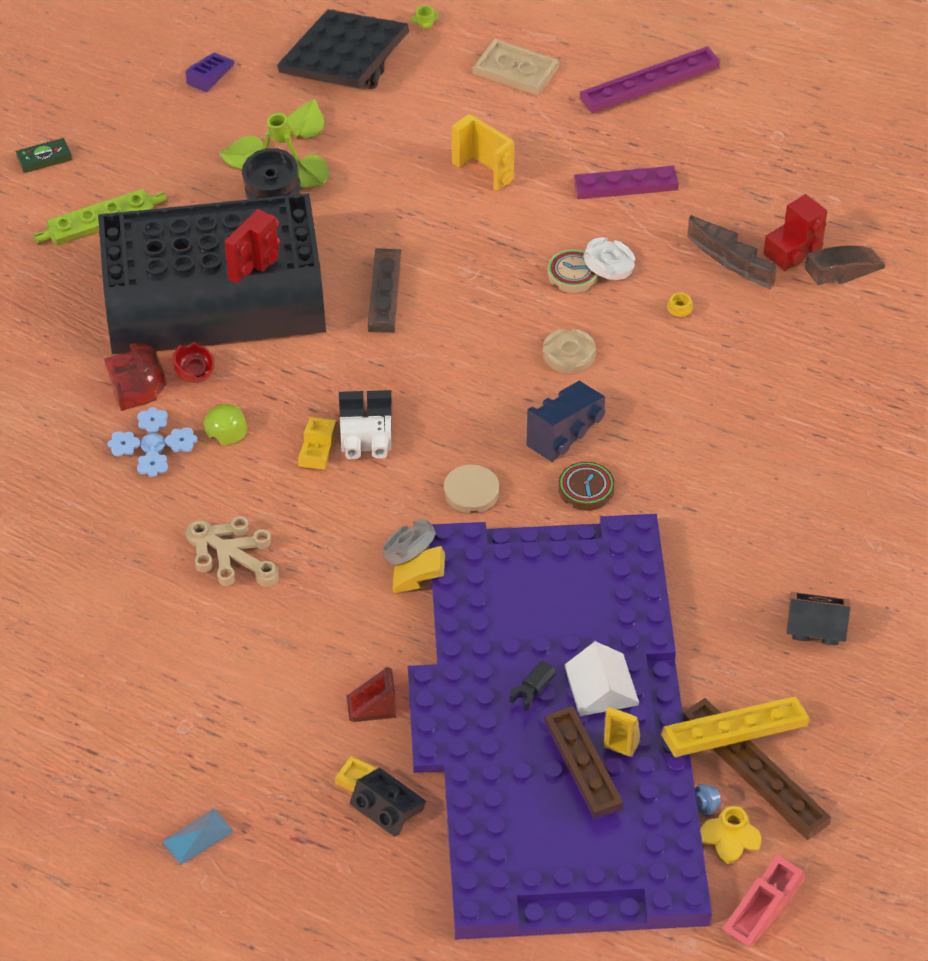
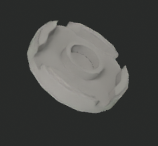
M426 519L415 520L413 522L414 526L408 528L406 525L393 533L383 547L385 551L382 554L387 562L391 565L401 564L411 560L425 550L436 534L435 528L430 521Z

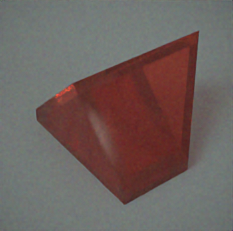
M386 667L347 695L350 721L362 722L396 718L395 688L391 668Z

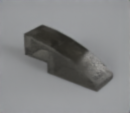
M854 245L835 246L808 253L805 263V270L818 286L835 279L839 284H843L885 268L884 262L872 248Z

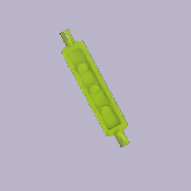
M143 188L48 219L47 230L33 234V238L36 244L51 239L54 244L60 245L99 232L98 214L153 209L154 205L167 202V197L164 191L149 196Z

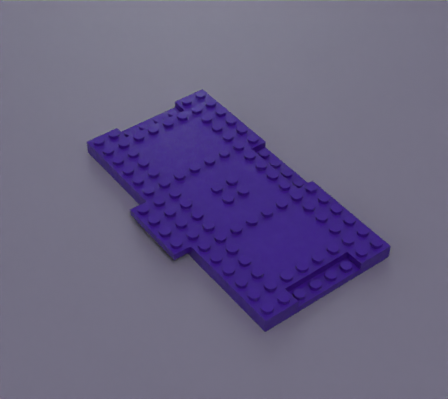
M657 514L600 516L599 524L486 529V522L432 524L436 534L433 541L429 544V549L441 546L445 552L444 576L431 579L437 664L408 666L413 773L444 771L455 940L710 926L712 910L690 754L674 757L661 735L664 726L681 723L684 720L682 717L683 712L675 661L676 649ZM595 641L623 653L639 705L617 709L638 717L640 742L632 757L604 747L606 712L579 716L565 671V664ZM540 661H544L554 668L556 675L539 696L533 698L532 707L525 712L523 710L525 699L518 698L512 704L510 703V693L514 688L522 686L523 680ZM574 707L623 801L622 810L596 819L593 818L544 723L545 715Z

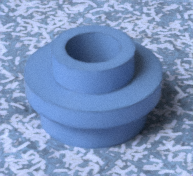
M701 784L695 788L697 809L704 815L713 814L721 805V798L717 788L707 784Z

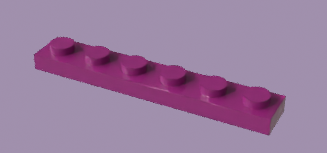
M706 46L580 92V100L593 114L718 69L720 67V60Z

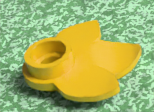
M738 806L727 807L720 813L719 818L707 820L700 829L702 844L715 845L718 857L726 864L738 860L744 848L750 851H759L761 834L758 829L749 824L748 815ZM735 821V822H737L738 824H737V825H733V824H730L729 822Z

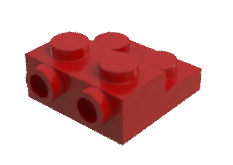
M257 209L225 240L229 280L238 283L244 276L249 275L253 268L263 272L270 264L277 260L281 241L277 237L276 229L279 227V221L275 216Z

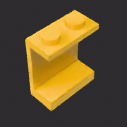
M469 113L452 125V164L460 168L474 158L493 170V189L495 191H499L505 185L510 184L514 179V140Z

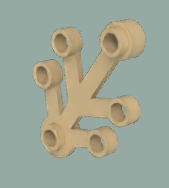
M238 516L229 524L213 526L206 521H195L188 525L185 533L187 540L196 547L195 567L197 571L205 573L213 567L212 557L208 554L207 550L209 545L217 550L219 562L217 577L219 584L229 586L235 581V572L230 565L231 558L255 572L256 581L260 586L272 587L279 581L278 567L271 561L260 562L241 550L256 547L259 549L268 548L271 545L270 532L260 529L251 537L228 540L218 537L229 534L243 536L249 531L248 520L245 517Z

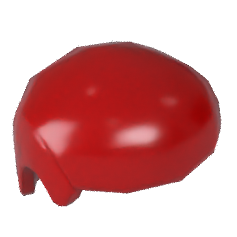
M195 342L187 346L179 345L173 354L174 371L179 379L187 383L205 381L213 373L215 367L214 356L207 348L197 345Z

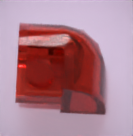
M129 344L130 352L104 358L105 367L120 411L146 405L157 400L156 396L164 389V386H167L165 372L155 349L147 344Z

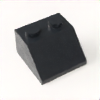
M791 592L786 633L792 635V639L798 641H809L810 637L820 638L821 643L828 645H839V641L846 642L851 607L849 599Z

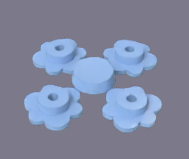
M151 407L148 411H141L137 415L138 427L146 429L151 434L144 436L140 441L137 437H134L132 432L124 434L118 431L112 434V440H109L107 445L114 456L131 455L134 453V449L141 446L146 456L138 458L137 471L140 474H148L150 477H155L158 473H165L168 470L167 457L159 455L164 450L165 444L171 447L173 452H190L194 448L193 444L197 443L198 439L196 435H193V430L188 427L181 430L173 429L171 435L165 439L163 436L156 434L159 428L167 426L168 414L164 410L157 411L156 408Z

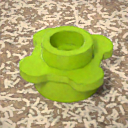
M422 5L416 9L415 15L411 17V22L414 24L418 23L424 28H430L432 23L439 19V14L434 11L433 7Z

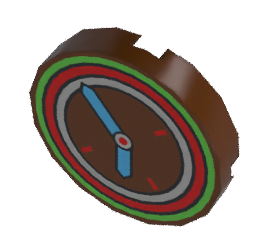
M582 461L574 463L563 470L559 477V494L565 503L569 502L572 504L573 508L591 511L602 508L613 497L615 480L611 472L604 466L595 462Z

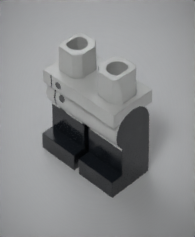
M392 390L367 391V417L365 418L363 391L339 392L341 450L345 452L346 458L358 459L361 457V451H372L373 457L386 458L388 451H391Z

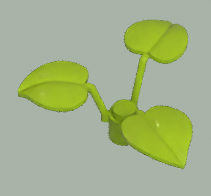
M315 99L302 105L288 117L283 113H274L267 119L269 130L265 131V144L256 136H245L219 152L221 158L229 166L242 170V166L249 156L256 151L269 148L270 139L272 138L278 143L287 142L298 164L301 189L321 186L329 178V168L322 157L310 154L301 161L290 140V135L293 138L300 136L308 139L318 135L323 130L325 124L324 117Z

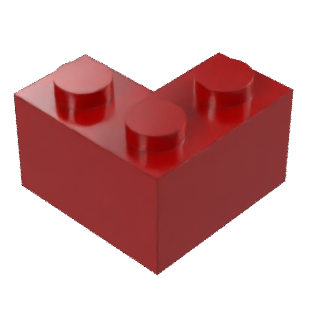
M807 194L788 204L784 225L765 236L763 255L786 271L793 266L799 265L810 255L818 253L824 244L828 210Z

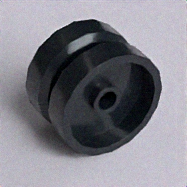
M266 148L256 151L244 162L242 178L247 199L301 194L298 164L294 156L289 152L278 148Z

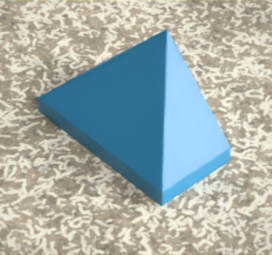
M214 808L163 840V845L178 863L182 865L232 833V828Z

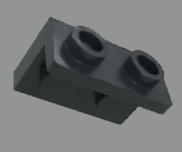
M378 768L357 779L350 804L395 837L400 834L404 821L423 811L426 800L382 768Z

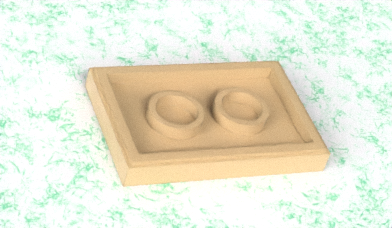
M494 39L473 66V74L539 96L560 67V60Z

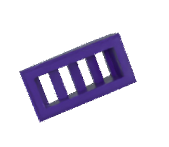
M214 52L185 71L186 82L188 85L208 92L234 65V60Z

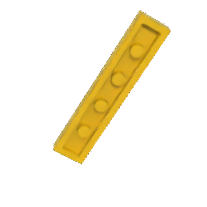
M796 696L664 726L661 735L674 757H679L806 727L810 717Z

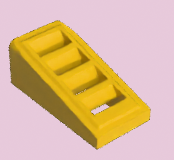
M608 706L605 719L604 747L632 757L640 742L638 717Z

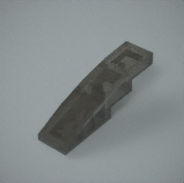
M690 216L687 237L724 267L754 283L771 289L775 283L777 264L757 257V248L737 241V232L695 216Z

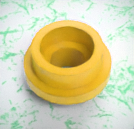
M674 293L667 301V310L670 314L677 317L688 316L693 311V301L686 293Z

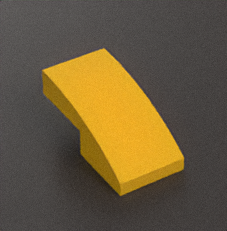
M309 417L304 431V443L298 456L299 467L326 470L337 420Z
M439 546L422 551L411 560L397 564L394 567L392 591L394 594L420 589L422 580L444 576L445 552L442 547Z

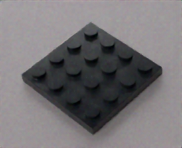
M327 9L277 64L279 73L361 88L410 32L408 23Z

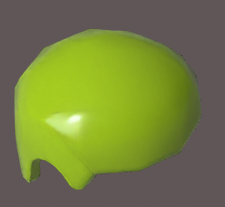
M219 404L208 411L203 420V426L210 439L216 438L221 445L237 443L245 437L248 431L242 410L231 404Z

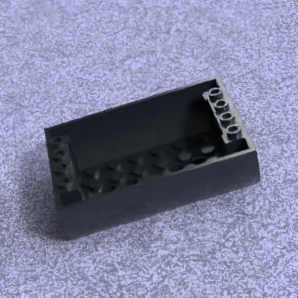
M309 193L98 214L103 290L112 354L177 348L179 345L187 346L193 342L197 343V345L326 332L321 269ZM257 209L275 216L279 221V227L276 229L277 237L281 241L277 260L270 264L263 272L253 268L251 273L244 276L238 283L229 280L225 240ZM179 246H187L185 249H176ZM154 248L161 249L158 252H150Z

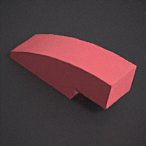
M776 855L761 878L758 877L722 930L750 948L769 928L806 879L804 871L781 856Z

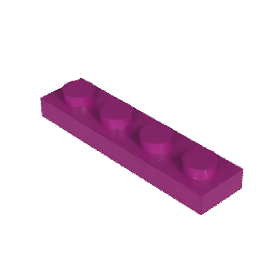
M674 166L574 175V185L578 200L676 191L679 185Z

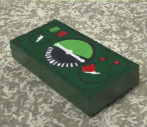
M64 138L16 150V156L23 173L72 160L71 152Z

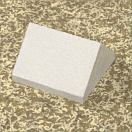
M595 641L565 664V671L579 716L606 712L608 706L614 709H622L639 705L623 653Z

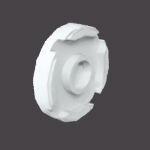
M605 237L591 240L587 244L583 255L584 261L590 270L601 277L611 280L626 279L631 275L635 266V256L626 245L617 240H614V242L607 241L608 238Z

